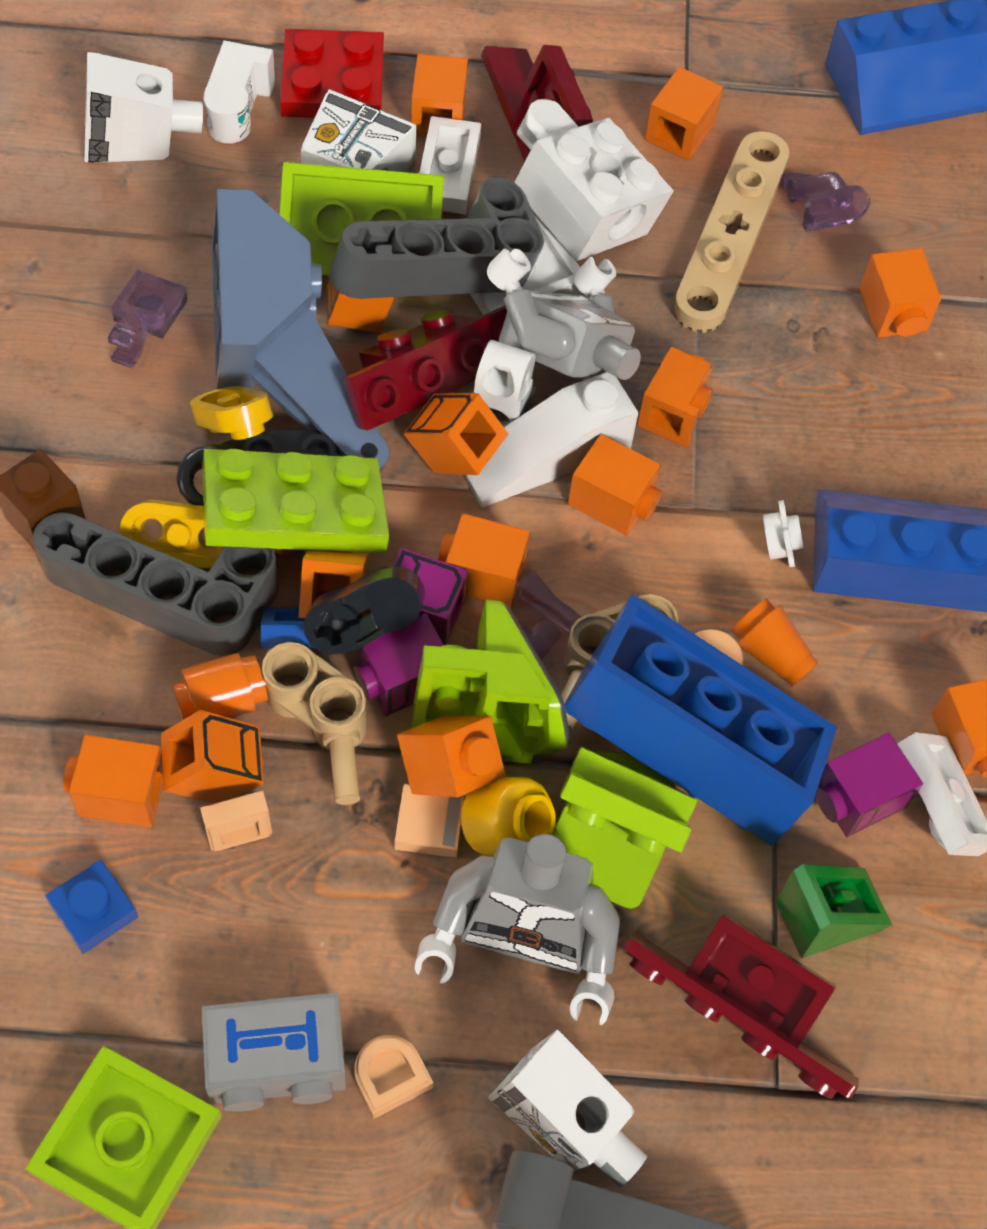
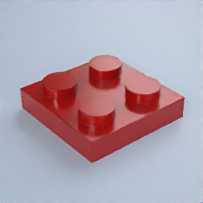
M285 29L280 95L281 117L315 118L329 89L382 111L384 32Z

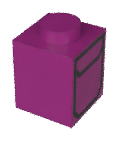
M401 548L393 567L410 569L419 576L425 589V598L419 616L427 613L443 645H447L466 600L468 570Z
M427 613L418 616L412 625L401 630L386 633L360 649L361 664L354 667L357 681L363 689L367 700L377 698L385 716L413 705L424 645L444 646Z
M889 732L827 762L816 792V799L825 817L833 823L837 822L847 838L907 808L924 783Z

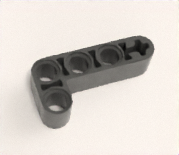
M492 177L482 182L467 219L360 221L351 223L345 227L329 271V279L333 287L341 294L359 299L506 292L494 285L488 278L487 268L489 263L505 248L509 252L514 249L521 250L531 265L530 271L519 280L521 287H523L543 248L544 239L521 187L506 178Z
M53 513L43 518L37 524L33 533V543L43 572L54 585L218 656H228L237 653L249 643L262 621L264 607H270L279 589L275 550L270 548L224 547L210 571L206 572L70 513ZM250 568L261 570V572L255 575L247 576L240 574V572ZM114 570H127L119 576H107ZM167 592L180 593L173 599H158ZM227 614L234 616L233 619L225 623L211 622L218 615Z
M513 1151L511 1153L491 1229H737L573 1180L574 1171L568 1164L546 1155L528 1151Z

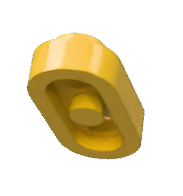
M243 386L216 389L199 395L190 401L197 426L210 429L211 433H230L233 440L250 438L264 432V423L273 417L267 393Z
M146 500L130 508L121 520L120 535L198 568H212L224 546H205L202 535L205 528L204 506L161 500ZM148 519H156L161 523L163 527L161 538H152L148 535L145 529Z

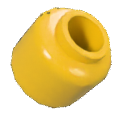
M502 777L497 781L467 793L461 809V826L466 841L473 850L490 857L493 856L501 839L511 837L529 842L536 835H552L556 824V813L550 795L542 784L528 777Z

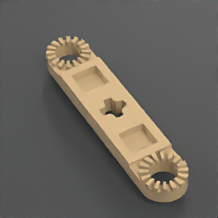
M758 131L750 133L742 139L679 285L673 312L677 316L676 320L679 323H683L682 327L686 329L690 327L692 332H697V329L701 330V333L707 332V329L713 331L716 329V326L720 327L722 321L725 320L789 159L790 151L787 143L776 134ZM760 149L763 150V154L768 151V156L773 155V161L762 162L755 159L752 154H754L755 150L756 153H760ZM730 224L740 227L735 234L726 232ZM699 296H702L701 300H705L706 297L708 298L707 302L710 303L712 301V306L715 308L710 311H698L689 305L688 300L691 301L693 297L696 300Z

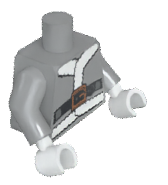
M505 248L489 263L487 268L488 278L498 288L506 291L507 294L503 299L507 315L498 342L536 354L535 361L571 377L592 378L608 372L619 379L627 380L634 375L639 367L641 355L638 349L630 346L635 333L634 325L616 315L612 297L605 294L604 289L616 277V269L608 259H604L596 266L593 257H589L575 274L574 284L590 299L582 295L535 292L523 289L519 280L530 271L531 265L528 258L519 249L509 252Z
M541 834L534 836L529 842L511 837L501 839L492 857L480 856L460 867L452 874L432 922L437 927L436 933L426 936L419 944L415 962L416 974L419 975L425 958L438 956L445 961L440 983L448 981L453 975L457 952L453 940L455 935H462L461 943L580 975L581 969L587 971L586 979L580 982L571 1001L570 1014L577 1021L582 1009L583 999H593L602 1008L599 1025H603L606 1022L615 999L614 990L606 981V974H612L614 970L620 919L604 890L593 884V863L587 858L566 853L564 843L557 837Z

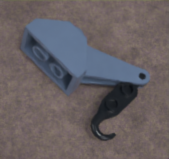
M217 189L212 236L216 389L231 386H243L252 389L257 384L305 430H265L256 436L246 439H231L221 444H208L196 447L184 456L178 466L176 482L180 493L188 503L204 506L203 495L194 486L195 474L202 469L204 449H240L254 452H297L308 455H354L362 458H378L381 474L389 456L388 445L377 427L369 431L357 427L343 379L347 374L316 320V298L321 297L322 271L320 264H311L310 241L252 190Z

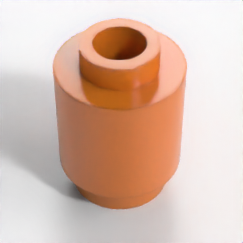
M234 653L181 669L183 682L173 684L174 694L183 720L199 710L234 718L255 711V704L268 701L264 678L254 654L240 658L238 653Z

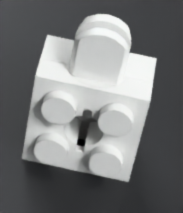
M542 99L531 103L517 131V135L531 151L514 183L521 187L531 209L577 262L647 235L674 190L659 175L657 169L629 141L623 130L615 125L610 118L578 127L557 102Z

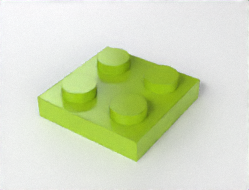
M102 1046L25 1170L40 1181L124 1229H156L222 1118V1114L214 1106L111 1049Z

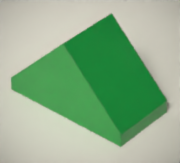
M802 864L792 871L776 899L777 906L801 959L874 934L892 925L865 868Z

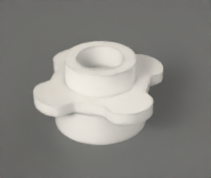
M784 500L778 501L780 512L764 514L763 521L770 560L788 557L790 568L795 567L793 550L804 549L799 516H787Z

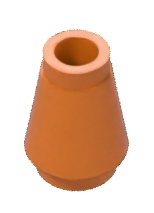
M767 598L753 607L731 629L740 639L737 644L782 679H785L792 687L818 664L782 606L779 605L775 608Z

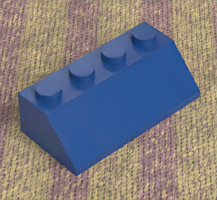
M949 0L837 20L825 66L860 135L987 111V0Z
M818 489L815 497L813 592L987 612V509Z
M633 594L627 600L584 667L565 702L566 713L578 720L586 728L603 736L632 755L637 761L646 764L683 788L691 796L700 799L734 821L742 829L751 832L771 846L813 804L837 729L835 725Z

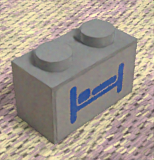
M338 992L202 1006L205 1089L211 1104L223 1103V1110L243 1112L263 1107L264 1099L292 1096L293 1103L315 1104L332 1099L333 1091L346 1090Z

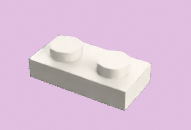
M431 116L419 173L445 176L442 211L466 214L481 138V123Z
M915 732L897 743L924 783L918 793L921 795L930 815L929 828L938 844L946 849L948 855L980 856L986 853L987 819L947 736Z

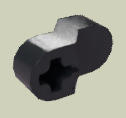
M389 567L368 573L346 587L331 590L318 596L311 605L304 621L305 637L316 650L329 655L361 649L386 633L401 630L413 624L419 616L425 598L424 584L418 575L410 569L403 567Z

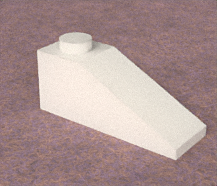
M608 372L562 388L504 427L508 436L480 474L463 476L480 507L484 508L574 473L600 434L631 449L638 411L617 377Z

